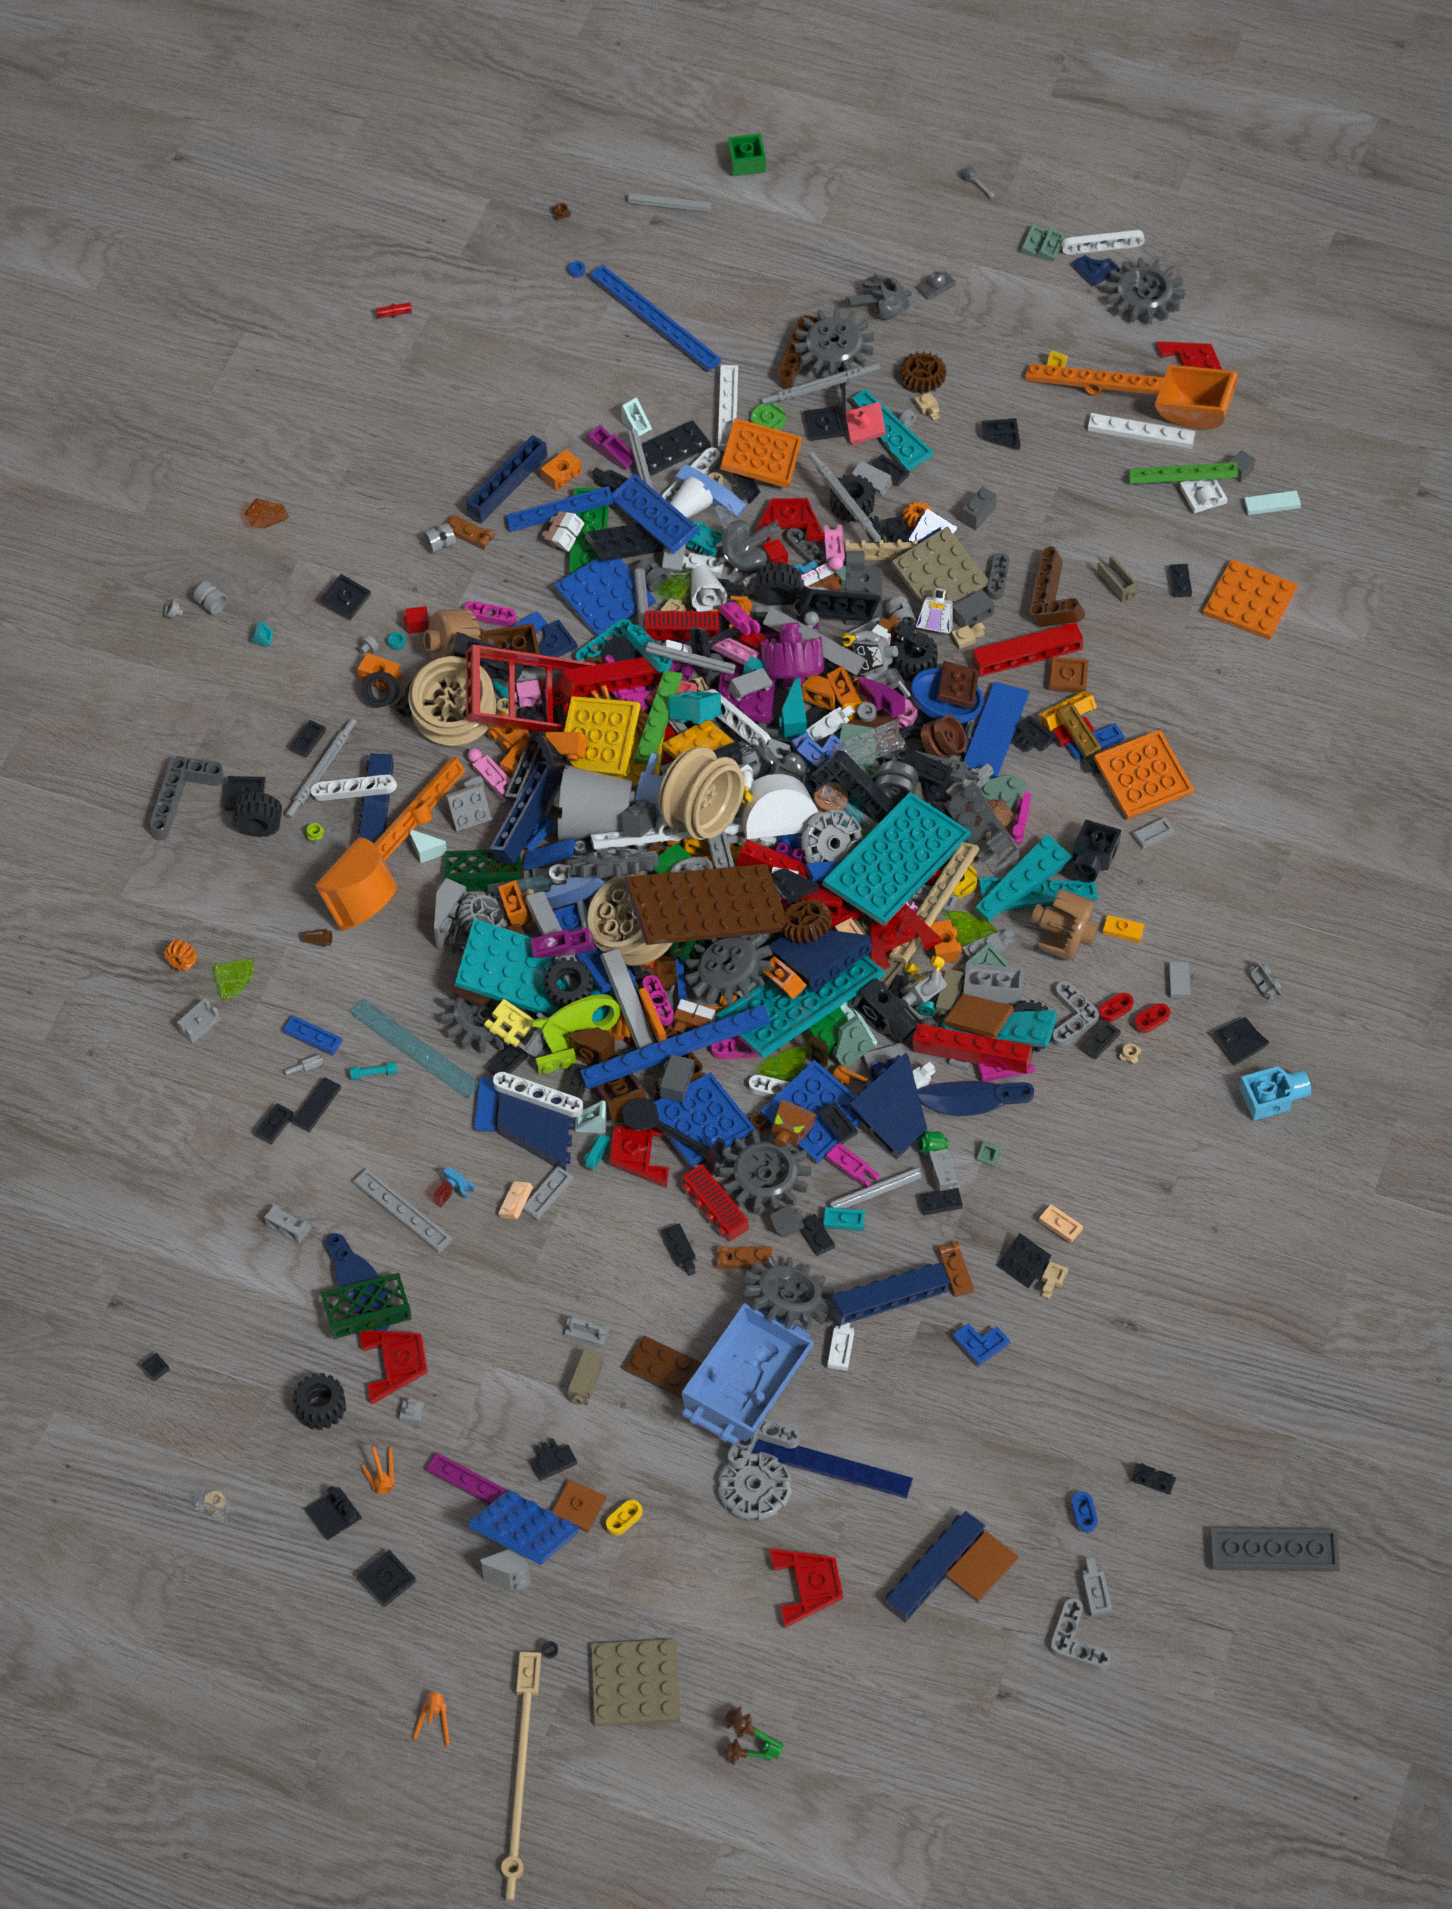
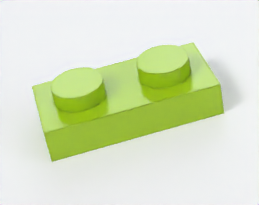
M573 1048L536 1058V1068L539 1075L549 1074L561 1068H570L572 1063L576 1064Z

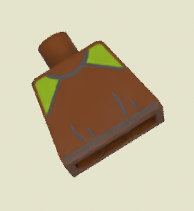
M782 1099L772 1129V1135L776 1137L775 1144L779 1147H785L787 1142L798 1145L814 1127L816 1114Z

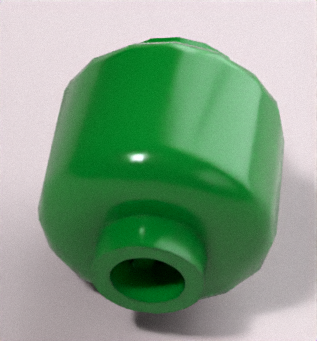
M940 1131L924 1132L918 1139V1150L925 1157H929L930 1151L948 1149V1139Z

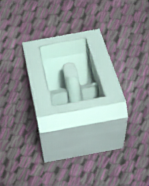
M637 397L621 405L622 423L629 430L635 428L639 436L652 429Z
M414 830L410 831L411 844L420 863L445 855V851H447L446 841Z
M601 1101L583 1110V1113L576 1117L575 1131L606 1133V1102Z

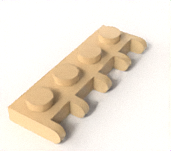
M898 539L897 543H883V540H880L879 543H865V540H862L861 543H850L849 540H845V561L847 551H865V560H895L917 546L918 539L901 543V539Z

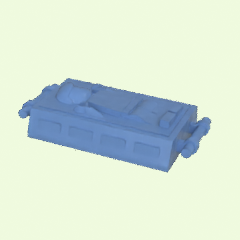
M745 1303L682 1391V1398L686 1407L682 1415L690 1419L692 1424L704 1427L721 1437L722 1441H728L735 1446L740 1439L746 1442L755 1434L765 1416L772 1409L815 1343L809 1339L811 1333L804 1330L803 1326L792 1324L790 1329H786L785 1319L777 1315L774 1320L768 1322L766 1320L769 1311L763 1307L753 1311L751 1306Z

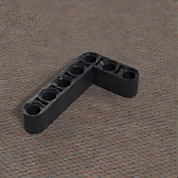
M842 750L835 751L806 777L805 787L809 793L817 792L836 777L879 823L896 807L895 803Z

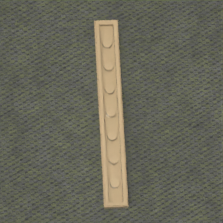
M961 843L916 914L929 927L978 853V845ZM920 936L894 948L889 955L890 959L908 963L921 942Z

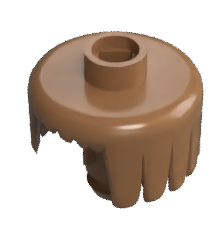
M445 609L438 610L432 615L428 630L425 631L423 638L424 648L426 652H429L431 661L447 657L451 639L456 632L481 640L480 632L486 630L475 628L479 627V623L476 620H470L476 619L471 610Z
M1061 889L1056 895L1059 899H1054L1053 906L1056 909L1050 906L1044 908L1042 904H1037L1030 921L1033 924L1038 923L1040 928L1048 930L1044 936L1051 941L1043 939L1041 943H1038L1040 950L1066 960H1073L1081 944L1091 947L1099 925L1090 922L1095 907L1092 900ZM1063 939H1067L1069 944L1064 945L1062 943Z

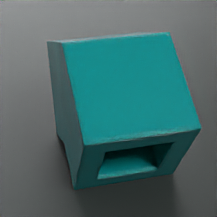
M751 656L744 664L743 675L763 668L761 661Z

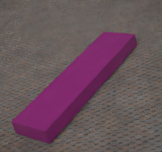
M437 1452L426 1467V1472L488 1505L507 1491V1489Z

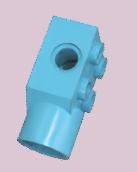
M1278 1066L1242 1076L1239 1087L1254 1121L1290 1111L1292 1101L1311 1096L1310 1081L1304 1070L1288 1074Z

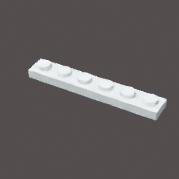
M721 365L719 451L726 450L734 418H737L738 365Z
M1091 413L1088 431L1189 449H1192L1195 438V431L1094 413Z

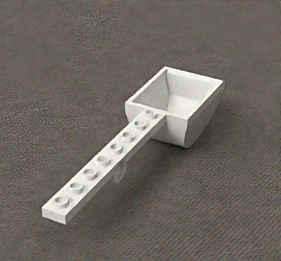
M772 774L761 777L751 783V790H749V793L752 795L751 801L749 802L746 799L745 804L741 801L736 817H734L724 831L730 835L744 832L747 839L803 833L808 827V821L819 812L801 781L789 775ZM662 816L657 819L656 827H653L641 838L624 836L623 831L590 835L592 846L597 850L694 838L687 833L686 828L673 829L670 827L667 830H663L668 825Z

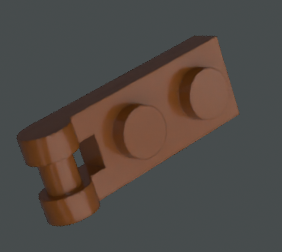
M452 515L446 522L451 526L455 537L480 549H485L488 545L487 542L495 537L491 530H484L455 515Z
M958 1241L951 1242V1245L938 1246V1252L946 1275L950 1280L954 1297L973 1293L974 1287ZM954 1253V1256L948 1258L947 1254Z
M726 1246L716 1247V1255L718 1256L716 1268L752 1269L755 1261H758L767 1268L766 1263L769 1256H772V1247L727 1248ZM726 1257H732V1260H727Z

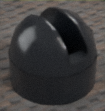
M553 1641L545 1642L541 1648L542 1655L547 1659L555 1658L559 1650L558 1645ZM554 1647L555 1651L547 1655L545 1654L546 1651Z

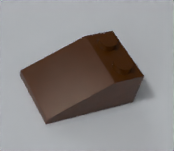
M534 623L480 632L481 640L486 643L499 646L505 650L540 655Z
M633 1073L594 1087L600 1101L606 1102L607 1115L612 1122L624 1120L622 1109L629 1100L646 1098L644 1088Z

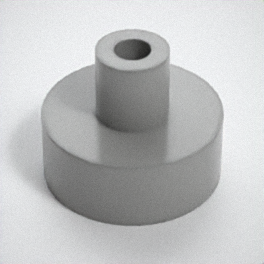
M911 409L906 411L900 410L898 413L900 416L899 420L907 427L911 426L917 417Z
M171 599L165 607L164 615L171 619L176 615L181 616L183 610L179 608V602Z
M366 635L361 639L362 647L359 649L363 654L367 651L373 654L379 649L378 643L370 635Z
M862 703L858 707V717L861 721L871 722L875 719L876 708L872 703Z

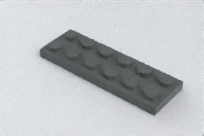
M1211 1528L1210 1531L1212 1570L1339 1572L1340 1569L1337 1529Z

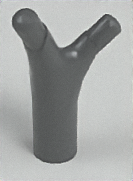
M672 985L669 991H665L673 1012L676 1011L673 1002L675 985Z

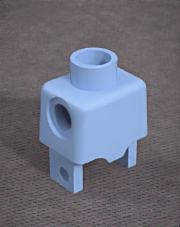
M651 753L646 771L641 773L635 801L647 800L648 802L655 803L657 820L661 817L658 798L665 774L662 776L653 775L659 755Z

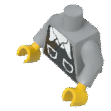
M869 630L857 632L854 635L849 633L842 635V638H850L849 641L843 642V645L850 646L853 644L854 652L866 658L860 670V674L864 675L863 678L871 680L880 678L888 670V665L893 661L892 657L898 655L896 646H889L888 640L885 637H880Z
M933 956L931 958L930 965L935 967L934 970L917 974L919 971L917 964L912 961L910 964H905L904 970L910 973V975L907 977V984L901 989L903 994L901 1001L904 1007L908 1008L909 1006L925 1003L947 986L941 975L942 972H940L945 963L941 957Z

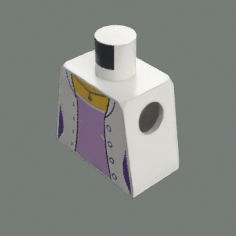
M936 588L934 597H927L925 599L916 624L917 628L951 633L953 628V603L950 600H945L946 590Z

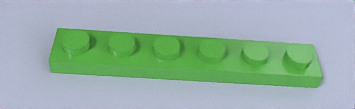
M1237 462L1130 468V484L1238 478Z
M664 671L634 758L636 764L648 765L651 753H658L670 717L669 696L678 693L683 679L682 673Z

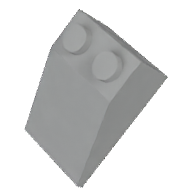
M447 878L436 889L434 932L438 950L442 948L454 930V922L459 917L458 910L461 902L467 897L466 886Z

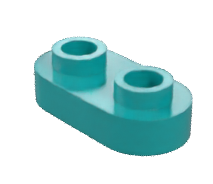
M601 1134L600 1137L597 1136L595 1138L593 1149L591 1152H587L584 1158L586 1168L593 1171L597 1168L609 1146L610 1137Z

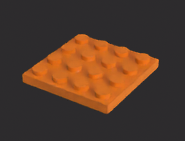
M734 418L720 469L789 488L802 437Z
M1231 559L1205 606L1203 615L1271 640L1298 589V584Z
M1161 729L1094 755L1095 763L1127 820L1194 793V788Z

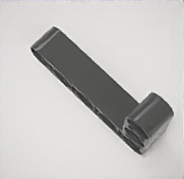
M175 756L170 760L150 820L151 832L155 840L162 841L168 837L186 782L218 786L223 783L224 773L219 762L184 756Z

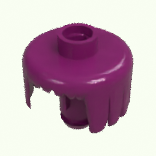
M797 622L781 624L782 634H780L778 643L776 638H772L770 643L768 639L760 643L761 662L769 678L783 679V687H792L795 678H800V684L802 685L805 682V677L821 674L824 670L822 637L819 636L818 642L816 638L813 639L812 645L810 640H805L803 650L802 633L799 632L798 628H800V625Z

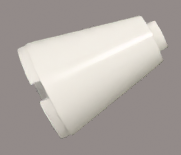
M689 477L683 482L670 504L684 516L690 518L708 508L713 503V497L709 489L706 491L703 488L704 484L701 481Z
M696 566L692 570V606L697 611H711L719 608L720 604H725L727 601L726 590L707 566Z

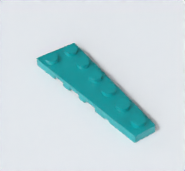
M866 389L852 397V403L856 408L879 402ZM880 403L886 435L879 438L900 466L910 472L933 457L934 451Z
M1045 835L976 906L975 911L989 923L1073 862V857L1051 836Z
M979 877L982 900L1003 878ZM1069 880L1044 882L1007 910L1035 908L1037 904H1042V907L1053 906L1054 899H1059L1056 895L1061 889L1096 902L1098 896L1095 881L1091 883Z
M1056 1010L1013 1012L995 1038L1048 1048L1058 1013ZM944 1016V1017H943V1020H942V1023H941V1026H940V1028H945V1029H950V1030H955V1031H960V1032H965V1033H971V1034L986 1036V1035H982V1034H978V1033H974V1032H970V1031H966V1030H962V1029H958V1028L946 1026V1024H945V1019L947 1018V1016Z

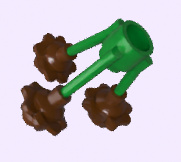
M741 1706L737 1709L730 1708L724 1719L728 1723L727 1729L733 1726L737 1738L743 1737L746 1733L754 1734L764 1740L762 1750L765 1753L749 1752L747 1749H741L738 1740L734 1739L733 1743L727 1744L725 1750L726 1759H730L732 1765H735V1762L740 1757L746 1758L747 1756L764 1758L768 1761L772 1757L777 1759L784 1743L752 1726L751 1714L748 1713L742 1716Z

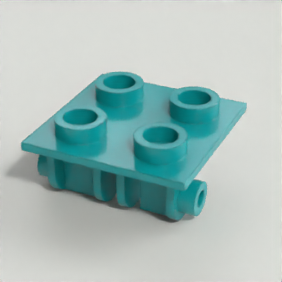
M695 520L694 524L700 531L686 543V546L693 549L695 544H697L694 549L696 551L700 545L702 546L699 551L700 554L704 549L703 555L715 557L721 547H715V545L722 541L723 534L708 527L705 523Z

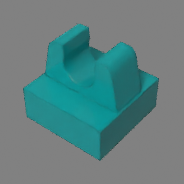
M263 621L258 622L256 629L252 631L254 637L251 638V641L255 645L271 646L274 631Z

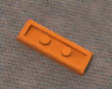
M646 987L639 989V1001L657 1042L666 1040V1032Z

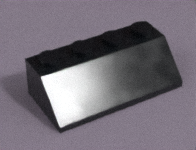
M803 586L799 595L801 614L813 611L818 616L871 621L881 600V596L873 592Z

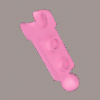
M825 525L826 561L829 562L832 570L837 571L842 568L843 561H845L842 525H838L835 530H831L828 525Z
M470 749L467 756L469 761L474 762L473 769L493 789L496 796L502 802H506L505 794L512 779L488 755L482 758V753L479 749Z

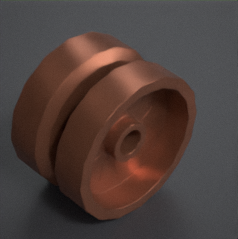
M948 714L924 724L921 729L922 744L928 754L950 758L964 752L967 740L964 729L960 722L952 715Z

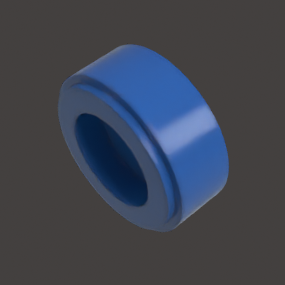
M580 261L571 262L568 266L569 275L574 278L582 277L585 274L584 263Z

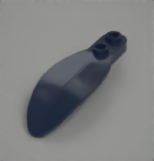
M959 1081L927 1085L918 1089L920 1101L934 1111L952 1116H972L993 1111L1003 1105L1028 1103L1034 1098V1087L1027 1082L998 1085L985 1081Z
M334 1233L326 1238V1249L335 1262L336 1276L340 1287L379 1278L374 1268L352 1251L343 1235ZM370 1286L366 1292L375 1295L379 1288ZM382 1290L378 1298L387 1301V1292ZM350 1291L346 1297L355 1300L359 1293ZM363 1295L359 1303L368 1306L372 1299ZM375 1301L371 1309L378 1311L384 1305ZM357 1306L354 1308L359 1315L364 1311ZM390 1325L385 1326V1327H381V1328H377V1329H374V1330H376V1331H387V1330L389 1329Z

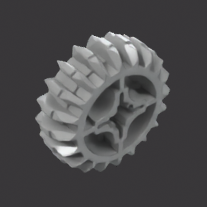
M483 891L479 894L475 892L472 895H468L461 902L458 910V919L462 920L460 925L465 926L464 931L470 932L474 919L501 928L507 927L509 921L507 920L508 915L505 913L506 909L501 906L502 902H497L496 897L492 898L490 893L485 895Z

